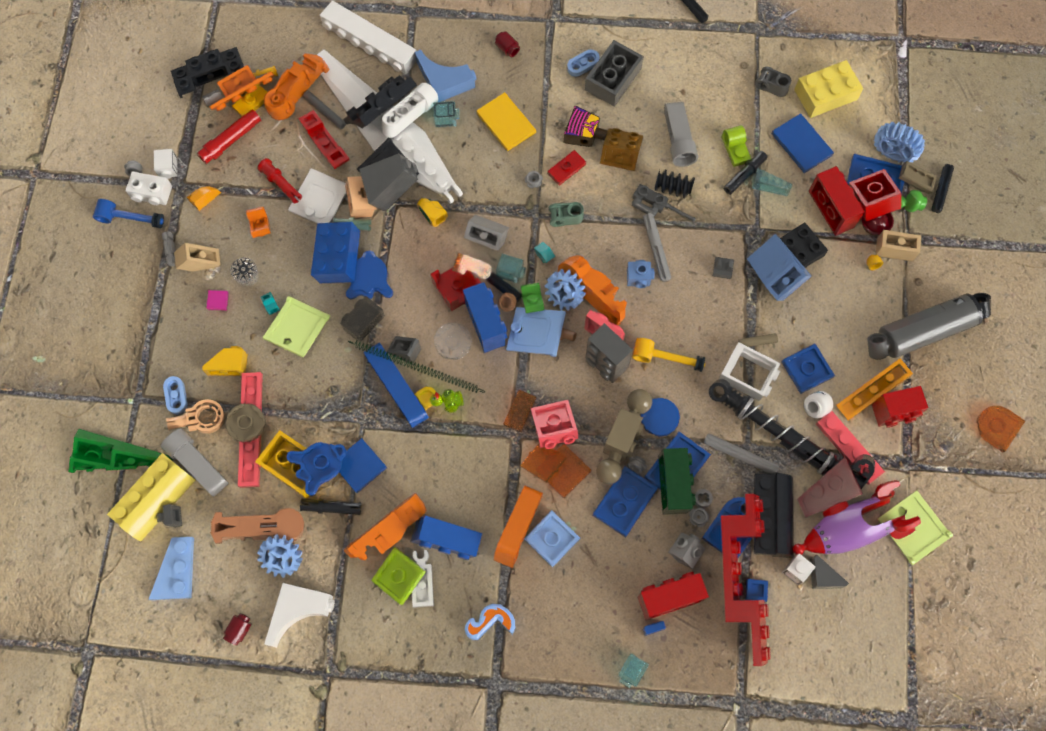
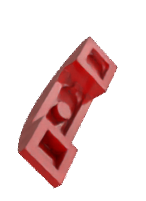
M314 110L298 118L320 153L334 169L350 161Z

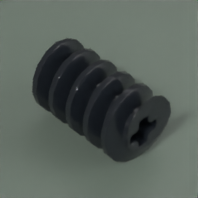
M659 169L654 189L657 191L661 187L662 193L668 189L669 195L675 191L676 197L682 193L685 199L688 194H691L695 177L688 181V175L681 179V173H678L675 178L673 171L668 176L666 169L662 174Z

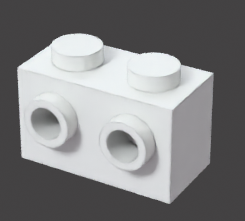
M132 172L125 191L133 201H145L156 206L159 204L166 205L172 185L165 177Z

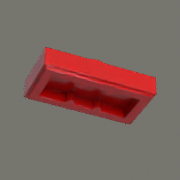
M573 150L549 169L547 174L560 186L586 165V161Z

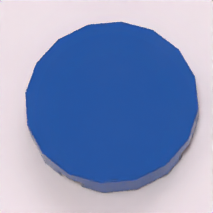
M664 398L652 399L650 410L641 414V417H643L641 423L644 425V429L658 437L668 436L673 433L680 420L679 410L676 405Z

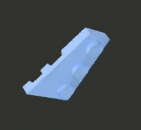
M193 537L171 538L148 600L192 598Z

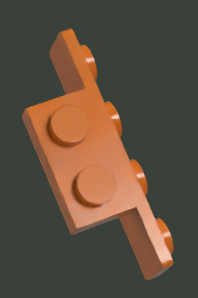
M249 65L244 66L217 82L225 98L209 106L210 109L217 110L218 112L226 108V103L230 101L234 103L242 98V94L246 92L250 94L256 91V86L260 84L266 85L273 81L274 73L269 72L256 79Z

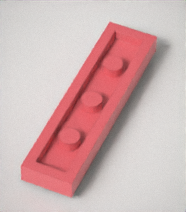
M833 411L816 423L837 450L846 457L850 465L858 456L862 454L870 455ZM876 461L875 471L868 480V485L885 472ZM868 464L861 465V469L857 473L863 476V469L865 467L868 468Z

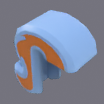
M490 604L481 611L479 622H475L474 618L468 620L465 625V633L468 638L479 640L499 621L513 635L515 619L512 613L501 604Z

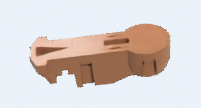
M292 508L282 509L275 515L223 517L222 512H215L211 521L210 533L216 544H222L223 540L228 541V539L245 541V538L250 537L253 540H267L269 536L274 538L276 534L281 539L286 535V540L288 541L293 538L294 542L303 534L305 524L301 514Z

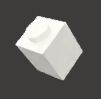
M172 149L154 150V171L160 177L170 179L171 177L178 176L177 156Z
M798 554L792 558L782 573L794 583L800 585L805 582L815 569V566L801 554Z

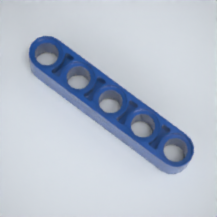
M379 342L374 345V355L373 351L369 353V350L363 353L410 426L414 428L429 417L393 361H390V357L387 360L386 355L383 359L382 353L385 349Z

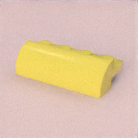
M162 453L107 515L132 537L142 541L158 523L156 514L163 513L164 505H174L193 484L195 479Z

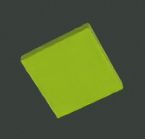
M394 547L371 581L397 603L403 605L426 571L402 551Z

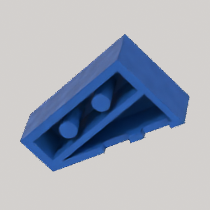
M423 516L416 521L410 542L419 544V546L424 548L438 549V552L450 555V553H454L460 559L469 560V558L476 557L482 533L429 516Z

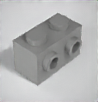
M474 215L468 221L464 238L498 251L505 244L509 227Z

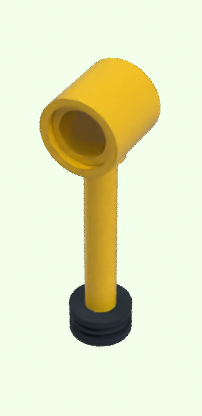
M647 338L636 339L632 356L636 361L649 363L653 356L694 366V370L698 369L700 372H702L706 365L705 357L702 358L701 356L700 358L697 355V358L694 359L654 349V341Z

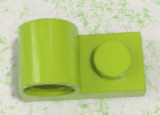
M740 125L725 129L721 138L733 167L743 165L748 160H751L745 144L747 138L744 127Z

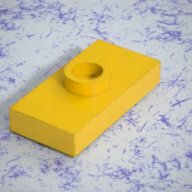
M260 85L256 86V91L250 94L246 93L232 105L233 109L241 117L251 109L256 111L264 104V97L267 91Z

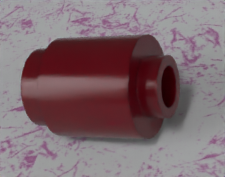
M507 31L500 32L496 36L495 45L506 56L512 58L520 51L519 43Z
M242 613L233 615L224 631L223 639L238 646L239 642L244 640L252 625L249 622L251 618Z

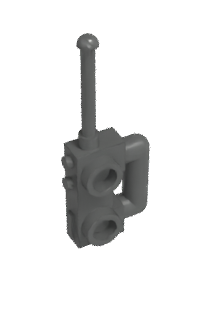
M639 184L633 194L632 206L646 214L651 213L656 216L665 207L692 220V222L696 220L695 217L671 206L666 196L649 189L645 185ZM642 200L653 205V207L650 208L649 206L641 203Z

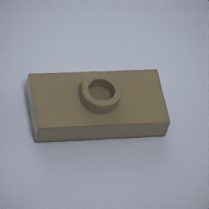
M906 161L902 165L899 179L930 194L934 190L937 176Z

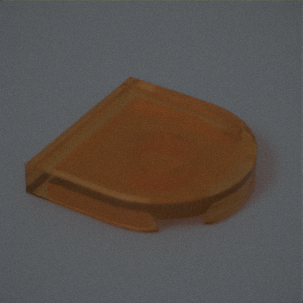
M990 406L983 410L977 418L980 436L1001 452H1005L1025 423L1024 419L1002 406Z

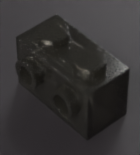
M365 296L356 302L354 309L350 313H346L343 316L340 324L345 332L355 340H358V342H362L385 317V314L381 307Z

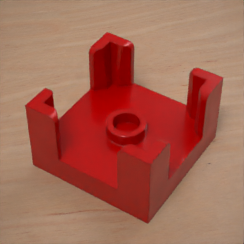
M463 255L454 260L455 266L440 274L439 270H436L430 274L432 283L451 311L465 304L463 289L481 283L478 277L475 279L468 269L467 261Z

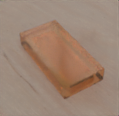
M518 390L503 425L522 432L537 397Z

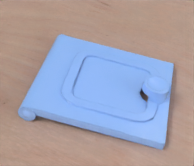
M516 307L506 350L556 357L566 312L544 309L543 311L526 313L525 308Z

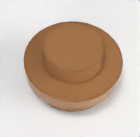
M511 293L502 294L498 299L499 307L506 312L512 311L517 305L516 297Z

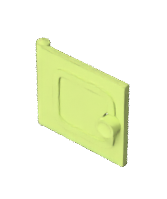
M288 296L286 303L268 328L263 339L304 358L329 320L330 315Z
M917 490L877 518L880 524L904 514L905 520L916 516L920 518L921 524L915 527L916 531L902 539L891 537L911 565H914L953 536L952 532L947 530Z

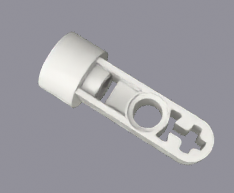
M421 83L407 97L384 114L382 117L383 135L390 138L395 137L420 115L431 109L438 102V95L434 88L427 83Z

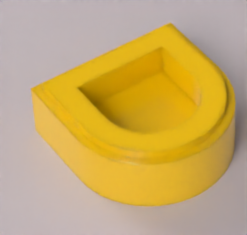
M423 387L414 393L425 410L437 402L436 397L433 396L436 391L432 387Z

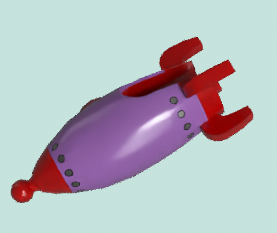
M897 480L888 481L878 485L870 499L851 505L845 501L826 509L822 513L824 518L809 532L803 544L798 543L793 546V552L796 555H802L805 550L819 554H840L864 547L888 534L895 539H902L916 531L915 527L921 524V520L918 516L905 520V515L876 526L869 525L863 520L862 515L889 504L890 498L894 497L895 492L893 489L899 487L900 482Z

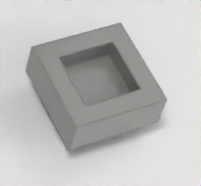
M218 89L202 96L207 106L223 98Z

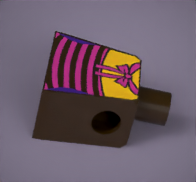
M574 106L564 132L563 143L592 147L595 138L605 141L608 130L599 128V116Z

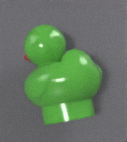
M911 190L906 198L901 196V208L904 207L907 212L922 211L926 207L927 197L923 196L919 190Z

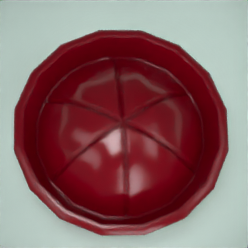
M891 212L869 221H865L863 217L861 219L864 230L874 236L880 235L883 230L890 231L894 224Z

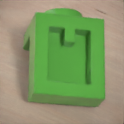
M539 283L522 285L521 292L525 312L543 311L544 303Z

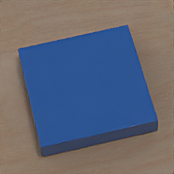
M816 344L781 361L800 394L835 377Z
M361 438L346 451L339 473L353 490L358 493L386 470L387 467Z

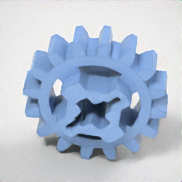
M561 269L559 272H554L547 279L548 283L545 285V288L548 290L545 292V295H550L548 301L553 300L554 307L560 305V310L566 307L567 311H569L571 308L575 309L583 301L582 298L586 293L582 290L585 288V285L580 284L582 278L577 279V273L571 275L570 270L565 273Z
M276 534L274 538L269 536L266 541L262 542L257 552L260 555L257 560L263 562L261 568L266 567L267 574L272 571L274 572V577L279 573L284 578L286 574L291 576L294 571L298 570L303 559L301 558L303 552L297 550L299 544H292L293 538L288 541L286 540V535L281 539Z

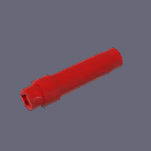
M251 109L213 140L211 139L204 144L203 148L197 152L198 157L205 164H208L211 160H216L223 154V151L254 128L261 121V118Z

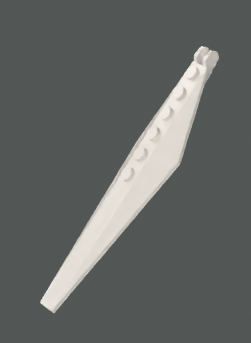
M323 50L317 54L325 60L330 69L327 73L322 72L321 76L346 112L353 106L356 109L366 102L365 97L370 93H377L327 51ZM393 105L363 129L357 126L374 151L388 138L382 133V117L394 107ZM412 122L398 135L391 137L393 143L403 155L416 164L419 172L417 183L438 193L441 197L443 196L450 204L454 202L452 195L448 193L450 190L458 197L462 196L461 189L453 181L427 134L420 127Z

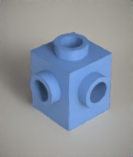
M645 260L628 262L627 286H636V288L650 286L651 280H654L655 276L654 268H651V262H646Z

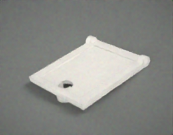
M311 168L298 191L302 195V199L299 200L295 196L299 202L295 204L292 202L288 210L315 223H331L346 195V183Z

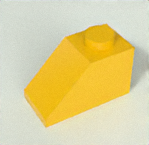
M239 346L223 348L202 366V370L208 376H242V373H246L248 354Z

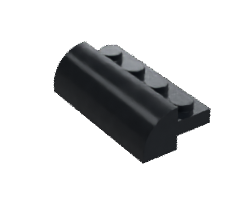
M755 473L754 494L758 495L760 500H763V512H760V519L764 520L765 530L764 533H761V537H754V554L794 558L793 476L783 473H777L776 475Z

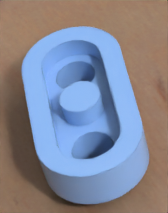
M587 50L570 59L567 64L568 73L571 76L578 77L592 70L600 59L599 53L595 50Z
M171 376L163 384L166 407L172 414L179 415L185 412L188 406L185 385L180 378ZM175 385H178V388L176 390H173V387ZM177 403H181L179 408H175Z

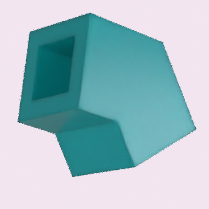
M544 242L534 247L536 255L543 263H547L555 257L551 248Z
M271 292L260 297L269 315L280 311Z

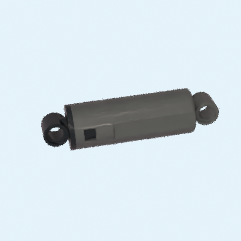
M966 293L882 326L879 329V333L871 334L867 338L870 358L875 360H881L887 356L897 358L980 325L983 319L991 315V296L987 293H976L974 295Z

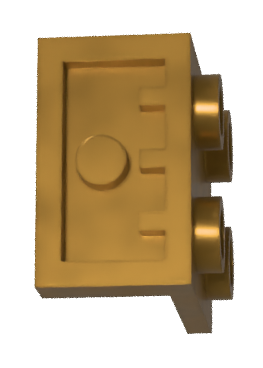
M609 128L603 144L600 164L635 171L643 135H639L636 132H625L618 128Z

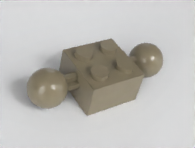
M637 389L629 394L627 404L630 410L620 409L607 438L603 453L609 455V458L601 461L596 469L598 479L605 484H614L620 479L622 469L619 463L620 461L625 462L627 457L631 458L636 446L634 439L638 441L644 427L641 424L643 417L640 415L648 412L652 406V397L646 390Z

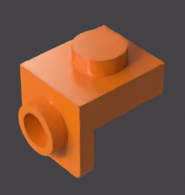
M264 207L246 211L252 238L262 237L271 233L269 219Z

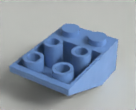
M776 234L747 258L765 287L777 301H784L812 277Z

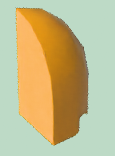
M211 186L200 187L192 192L187 199L200 211L221 192Z

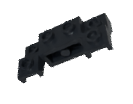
M237 47L223 52L215 49L185 60L186 65L173 69L170 72L180 98H183L182 95L193 91L197 93L196 87L228 76L243 68L244 64Z
M400 75L395 79L391 76L378 87L379 92L376 94L374 92L370 93L365 97L366 102L356 109L353 106L346 112L348 116L343 119L347 125L355 124L363 129L416 87L417 84L411 76L406 80Z

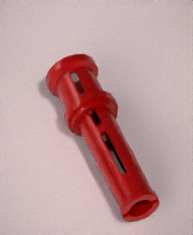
M269 158L263 159L258 164V171L264 173L269 182L275 183L294 204L299 202L294 196L299 200L302 199V195L282 176L281 170L272 165V161Z

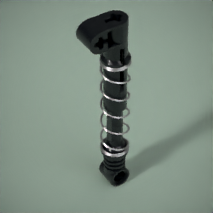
M719 379L710 386L709 396L712 400L722 404L725 402V406L729 405V409L734 408L735 416L740 420L748 417L756 423L755 430L763 427L771 433V441L780 439V444L786 447L787 452L792 451L801 458L802 463L807 462L815 467L820 475L824 476L839 463L834 453H828L825 451V447L820 448L810 441L809 436L804 437L794 430L793 425L785 428L778 423V415H774L771 418L763 413V404L755 407L753 398L745 395L742 397L740 392L737 394V390L733 391V387L730 386L728 381ZM716 386L722 387L724 394H718ZM867 454L858 456L850 466L861 489L875 471V460ZM868 464V468L865 467L863 469V476L857 473L860 471L861 465Z

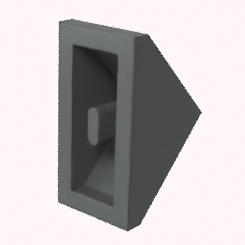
M395 336L387 352L389 354L392 353V356L395 354L396 358L399 355V359L402 357V360L406 358L405 362L409 359V364L413 361V365L421 351V346L416 338Z
M818 555L810 559V562L815 566L811 573L812 589H841L849 584Z

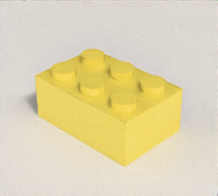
M845 60L799 78L794 90L809 117L812 118L858 100L863 87L848 61Z

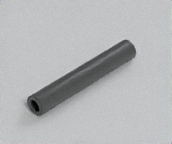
M310 91L304 93L303 97L339 129H343L346 126L344 120Z

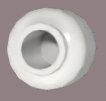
M824 391L814 392L807 396L804 401L805 412L812 418H821L830 413L833 408L832 397Z

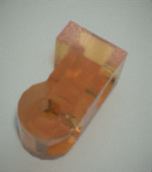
M461 253L457 254L452 271L463 275L468 270L476 277L482 279L488 278L492 273L490 264Z

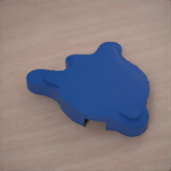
M373 251L364 252L362 257L357 260L355 281L351 282L350 287L346 291V296L350 300L360 295L367 299H372L374 292H379L385 298L393 296V291L387 284V267Z
M318 442L310 445L304 451H290L286 457L290 463L301 466L296 472V477L305 481L306 493L313 496L317 493L321 484L337 476L341 469L343 458L346 455V448L341 444L333 445Z

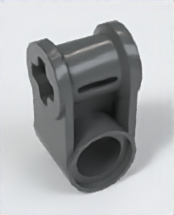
M763 67L760 77L755 81V86L778 97H784L788 94L792 80L788 74L776 71L771 67Z

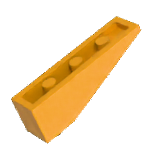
M900 358L836 406L849 421L872 405L882 394L889 393L906 381L913 373Z

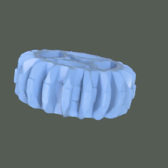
M891 122L890 124L885 123L884 126L878 129L874 137V146L877 151L881 152V155H885L893 161H898V163L901 161L913 162L922 154L925 140L923 135L918 134L919 131L914 130L913 127H909L906 124L903 125L900 122L897 124Z

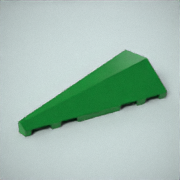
M78 429L74 436L68 472L75 473L76 470L92 472L94 469H106V471L136 469L138 466L150 467L162 453Z

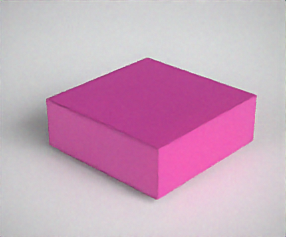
M208 290L206 308L208 310H227L228 291Z

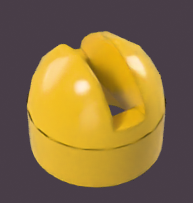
M870 255L866 260L867 266L871 271L883 265L879 255Z

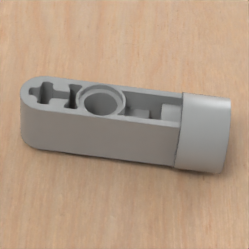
M684 102L667 103L664 105V112L672 145L670 150L673 163L678 167L692 165L698 160L696 144L692 140Z
M182 428L175 430L164 439L161 448L173 460L177 459L215 497L229 483L193 446L194 440Z

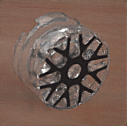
M239 258L231 265V275L238 285L249 287L258 281L259 269L252 259Z

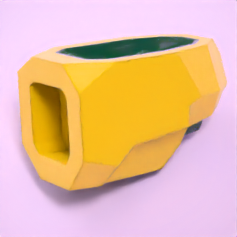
M421 198L417 203L420 212L433 227H437L448 217L446 210L438 201Z

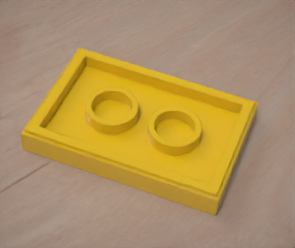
M505 92L476 110V114L507 152L536 133L533 125Z

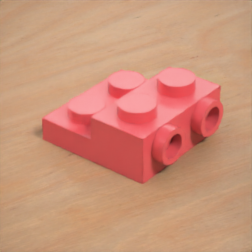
M592 310L588 312L585 319V330L593 334L605 323L624 340L625 333L620 326L610 323L608 318L601 313L593 312Z
M568 400L531 408L540 448L552 449L556 444L563 442L565 444H572L578 439L577 426Z

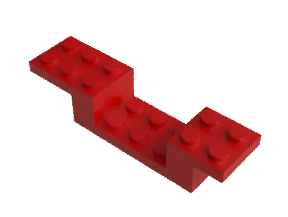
M745 494L746 515L721 516L725 622H751L753 666H764L768 663V660H771V649L767 647L770 629L769 625H766L765 617L769 616L768 604H765V600H740V596L743 595L742 583H739L742 566L741 562H738L741 545L740 541H737V538L761 537V533H764V520L760 519V512H763V500H760L758 495Z

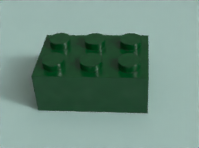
M688 448L663 449L658 455L662 515L687 514L696 504L695 494L691 492V486L694 485V477L689 469V465H692V455L688 453Z

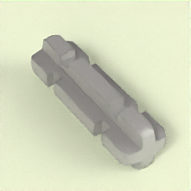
M171 231L163 232L162 240H164L165 256H167L166 262L168 266H175L174 252L176 249L173 242V234Z

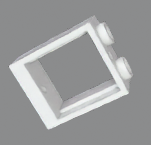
M738 342L719 379L728 381L731 387L760 401L763 396L767 397L772 389L769 385L772 380L776 381L780 373L778 370L780 363ZM740 356L770 371L760 391L730 376Z

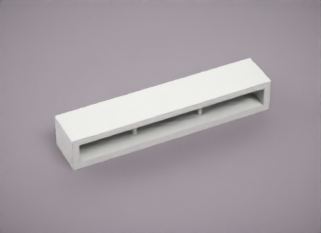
M331 1L320 14L322 25L326 30H331L340 38L350 41L355 47L364 49L367 54L374 55L382 63L391 65L397 72L401 71L407 74L416 63V49L338 3Z

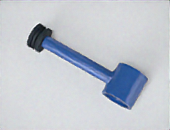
M98 199L92 216L95 220L106 224L111 223L114 217L151 223L152 227L160 229L164 224L163 214L154 213L153 216L115 210L116 204L106 199Z

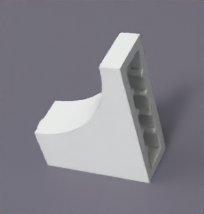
M282 583L264 645L277 648L286 630L303 618L310 616L328 617L329 612L333 611L335 604L333 596Z

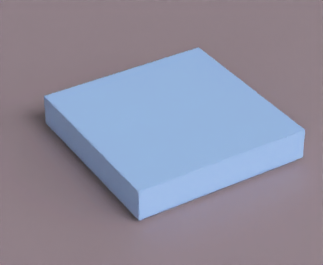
M551 510L524 540L553 568L580 540V537Z

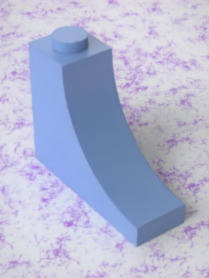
M422 50L415 52L416 62L427 84L431 85L438 95L437 103L475 88L476 74L474 70H470L468 64L458 67L441 66L429 60Z

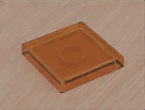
M563 443L536 472L565 499L592 470Z

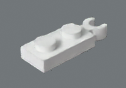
M424 550V557L419 559L417 551H414V560L426 572L412 591L413 608L434 606L432 565L426 564L429 554L427 550Z

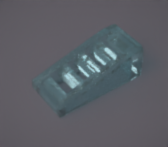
M757 168L752 188L788 196L792 184Z

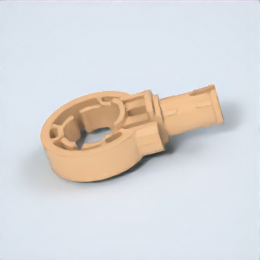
M206 399L197 402L192 408L185 409L186 414L182 416L166 418L168 430L187 426L190 432L197 430L201 433L209 434L216 432L222 427L225 414L219 403ZM210 405H213L211 408L216 412L215 426L212 423L203 424L199 421L201 412L205 409H210Z

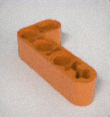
M528 486L523 487L496 547L494 561L513 568L521 544L542 499V492Z

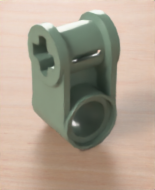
M579 202L555 203L548 207L549 212H551L550 225L553 227L577 225L584 219V208ZM579 212L578 215H573L571 213Z

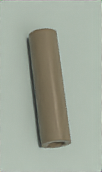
M774 333L738 339V342L747 347L777 343L778 336Z

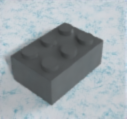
M613 40L585 78V91L615 107L642 69L644 56Z
M604 323L588 338L585 358L592 368L596 367L600 371L603 379L614 383L629 368L633 349Z

